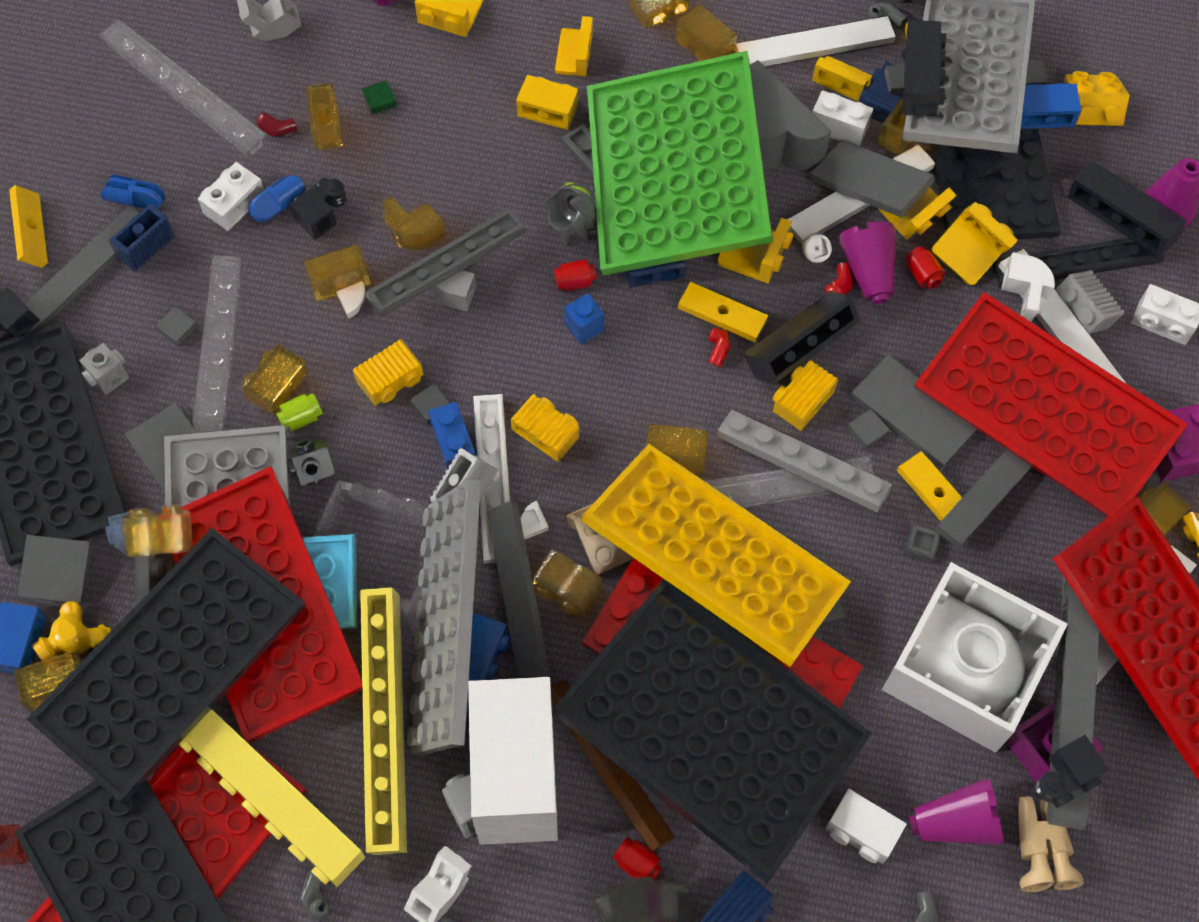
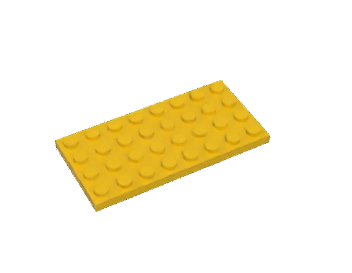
M650 444L642 450L592 504L581 520L789 667L792 666L851 583L850 580Z

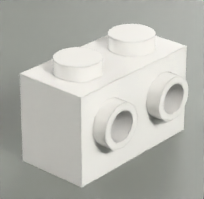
M822 90L812 113L831 130L830 138L840 142L844 140L861 146L869 127L873 108Z
M235 162L230 168L225 169L210 187L202 191L198 201L204 215L226 231H229L249 211L250 201L263 192L264 188L259 177Z
M1150 284L1139 301L1131 324L1186 345L1199 324V303Z
M848 789L825 829L831 832L830 836L838 843L843 845L849 843L859 849V854L864 859L872 863H877L878 861L883 864L889 857L907 824L851 789Z

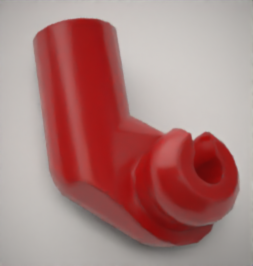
M843 262L836 266L838 278L832 284L826 285V294L833 291L846 295L851 291L853 287L851 267L848 262Z
M714 327L710 332L709 340L716 343L708 363L721 368L730 349L729 333L725 329L720 330Z

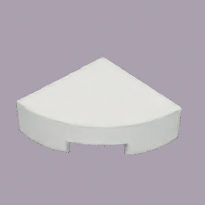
M363 281L336 291L348 319L360 311L359 308L365 300L366 291Z
M535 501L528 505L520 518L524 540L549 530L538 502Z

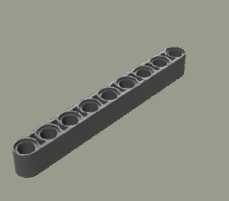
M1064 576L1060 620L1068 625L1058 645L1051 755L1058 749L1084 735L1087 736L1093 745L1099 629ZM1050 761V771L1058 773ZM1082 788L1071 793L1074 799L1057 809L1053 803H1047V823L1049 825L1077 830L1085 829L1089 815L1090 791L1084 793Z

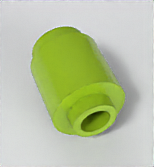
M304 393L279 405L281 411L276 413L281 425H285L286 428L289 427L291 432L317 421V417L323 414L313 393L307 396Z

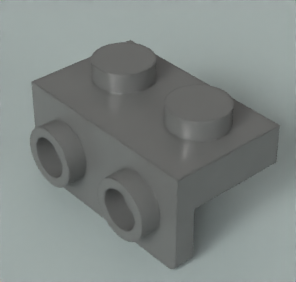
M155 547L134 553L136 605L166 575L165 548Z

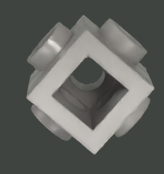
M104 343L89 350L79 360L85 369L81 373L82 376L92 387L97 385L105 395L129 379L123 367V364L126 363L125 359L116 349L110 351Z

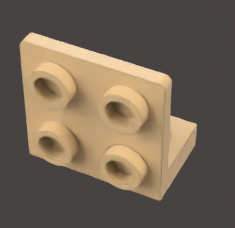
M590 504L566 515L569 526L577 531L593 572L599 575L632 560L633 557L581 521L584 513L592 506Z

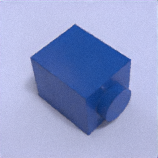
M589 293L564 307V324L581 345L604 331V313Z

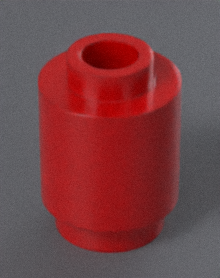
M918 247L906 256V267L922 289H934L943 282L945 270L930 250Z
M587 259L560 264L559 268H554L558 291L566 290V292L592 287V281L597 280L594 264H588Z
M627 837L613 856V859L618 862L617 866L642 886L647 881L653 884L663 870V867L659 865L662 858L637 839L633 841Z

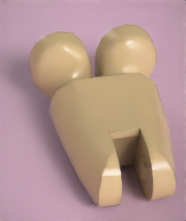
M1031 796L1020 797L1018 803L1022 860L1031 861V870L1019 882L1021 891L1039 892L1050 888L1052 885L1055 890H1071L1081 887L1084 884L1082 874L1070 864L1068 858L1074 854L1067 828L1047 823L1048 802L1040 800L1042 821H1038L1035 804ZM1048 860H1053V874L1049 867Z

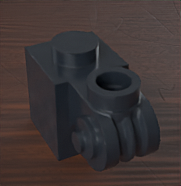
M322 178L316 183L314 190L311 188L306 193L298 195L290 203L294 219L314 240L337 224L334 211L330 206L341 207L346 202L344 185L338 179L328 180L327 178Z
M7 287L0 292V329L6 328L17 337L27 333L40 321L35 313L11 289Z
M1086 735L1058 749L1049 757L1058 773L1046 772L1039 778L1034 786L1035 793L1040 800L1053 803L1057 809L1072 801L1074 797L1071 793L1082 788L1084 793L1102 784L1100 777L1108 771V768Z

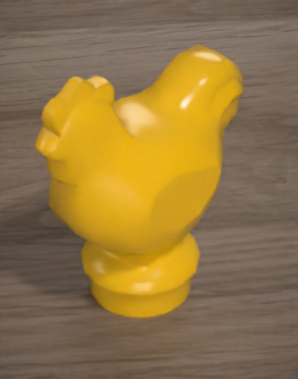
M68 601L60 608V616L54 621L50 636L48 638L39 637V640L32 644V647L44 664L48 665L52 661L56 662L60 653L76 657L86 653L91 648H95L111 632V628L105 627L104 624H100L96 628H87L82 621L83 610L80 604L75 601Z

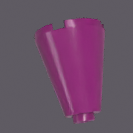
M1184 158L1178 161L1144 192L1149 197L1186 219L1187 222L1184 228L1196 217L1199 205V161L1192 158Z
M884 221L867 223L868 228L860 231L859 227L855 226L839 235L840 246L865 299L872 301V304L886 303L889 301V297L894 294L896 230L891 222Z
M990 779L979 780L915 807L916 815L909 816L913 835L920 834L921 841L980 845L1003 844V833Z

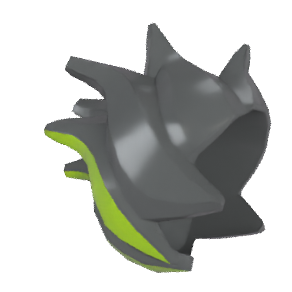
M568 182L559 187L557 194L543 201V204L549 210V226L561 237L564 246H567L571 235L589 243L586 229L598 228L595 219L596 205L593 204L589 192L582 185Z

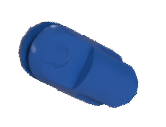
M112 174L101 191V197L108 202L139 208H146L149 204H152L158 209L165 200V193L159 185L153 182Z
M294 175L285 176L277 180L250 201L248 207L250 216L255 221L267 222L289 208L290 203L298 195L305 192L303 180Z

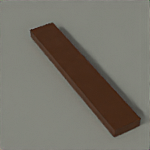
M567 680L550 684L553 708L571 688ZM566 725L650 850H656L673 841L676 837L638 782Z

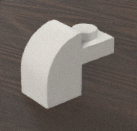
M1013 252L1005 267L1001 290L1024 295L1021 316L1026 317L1027 320L1032 322L1037 313H1042L1045 300L1048 299L1054 289V277L1049 267L1038 258Z
M445 846L437 854L428 875L412 890L404 910L419 922H438L466 886L469 880L467 875L472 866Z

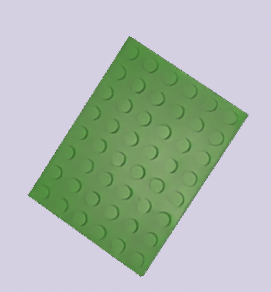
M748 51L587 86L600 268L603 276L773 242Z

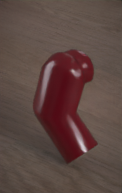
M264 112L259 114L256 120L259 129L272 137L298 131L294 118L279 121Z

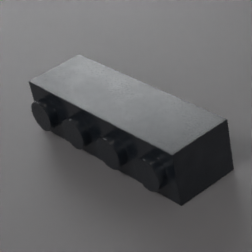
M908 20L902 115L937 117L938 105L944 104L945 88H940V86H944L945 69L940 68L945 67L946 51L941 50H945L946 33H941L942 21Z
M1094 161L1074 178L1067 197L1158 257H1161L1179 239L1187 222L1186 219Z
M833 291L828 292L745 352L744 356L754 377L774 385L859 323L861 320L852 298Z

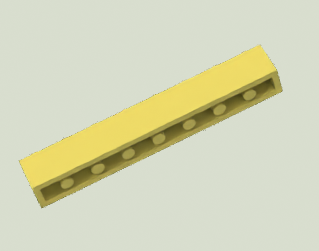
M392 587L361 590L366 853L373 855L407 853L400 595Z
M212 709L179 743L187 753L193 749L200 756L196 761L205 771L211 774L215 770L223 778L219 784L229 794L233 796L238 792L245 799L241 805L253 817L256 818L261 814L268 821L264 827L277 840L284 836L291 843L287 849L301 863L307 858L315 866L311 872L324 885L331 881L338 887L365 859L363 852Z

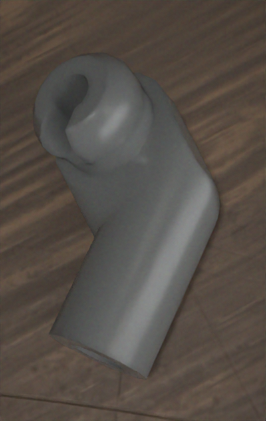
M889 3L873 4L868 9L870 19L888 16L889 20L899 28L908 19V16Z
M310 869L299 898L307 915L313 919H321L327 915L329 904L319 891L322 882Z
M933 891L917 893L920 914L915 921L909 922H938Z

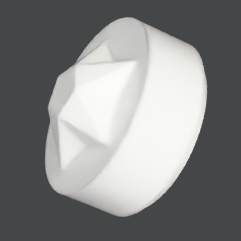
M820 234L808 236L802 244L804 257L815 263L825 261L832 251L830 240Z

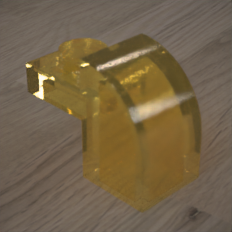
M392 196L382 202L385 213L383 214V219L391 228L393 242L398 246L408 250H420L431 246L445 236L442 218L427 202L409 214Z

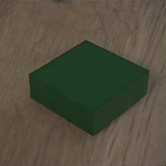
M387 80L362 88L363 96L371 114L397 106L396 99Z

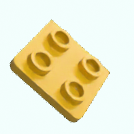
M415 0L417 22L467 37L484 0Z
M1075 71L1073 74L1065 75V84H1077L1082 111L1076 125H1124L1130 95L1114 73L1101 72L1099 75H1089L1087 72Z
M929 188L902 218L882 209L879 210L899 233L908 240L916 232L919 235L923 234L933 224L930 220L934 216L940 219L952 208L949 203L957 195L948 188L941 195L937 196Z
M975 202L961 213L933 245L932 253L967 285L971 286L976 284L998 257L1011 249L1018 240L1013 236V231L1007 225L997 222L992 217V212L986 206Z
M784 218L780 219L776 231H772V243L721 252L718 257V265L769 284L774 271L779 272L784 260V256H782L783 250H788L794 236L793 233H790L792 221Z

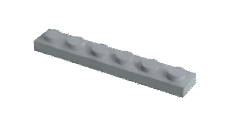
M734 410L730 411L717 430L718 438L877 513L891 491V483Z

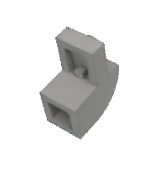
M237 0L240 11L239 16L246 25L250 26L253 38L270 41L283 38L302 25L296 4L289 0H269L264 5L255 0Z
M460 271L433 287L434 295L444 305L468 312L476 290L475 273Z

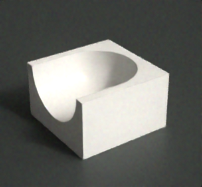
M951 562L882 690L996 753L1014 733L1068 624Z
M550 677L468 681L471 817L479 845L558 841Z

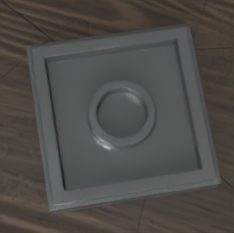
M26 535L17 596L61 602L75 601L82 604L92 543Z

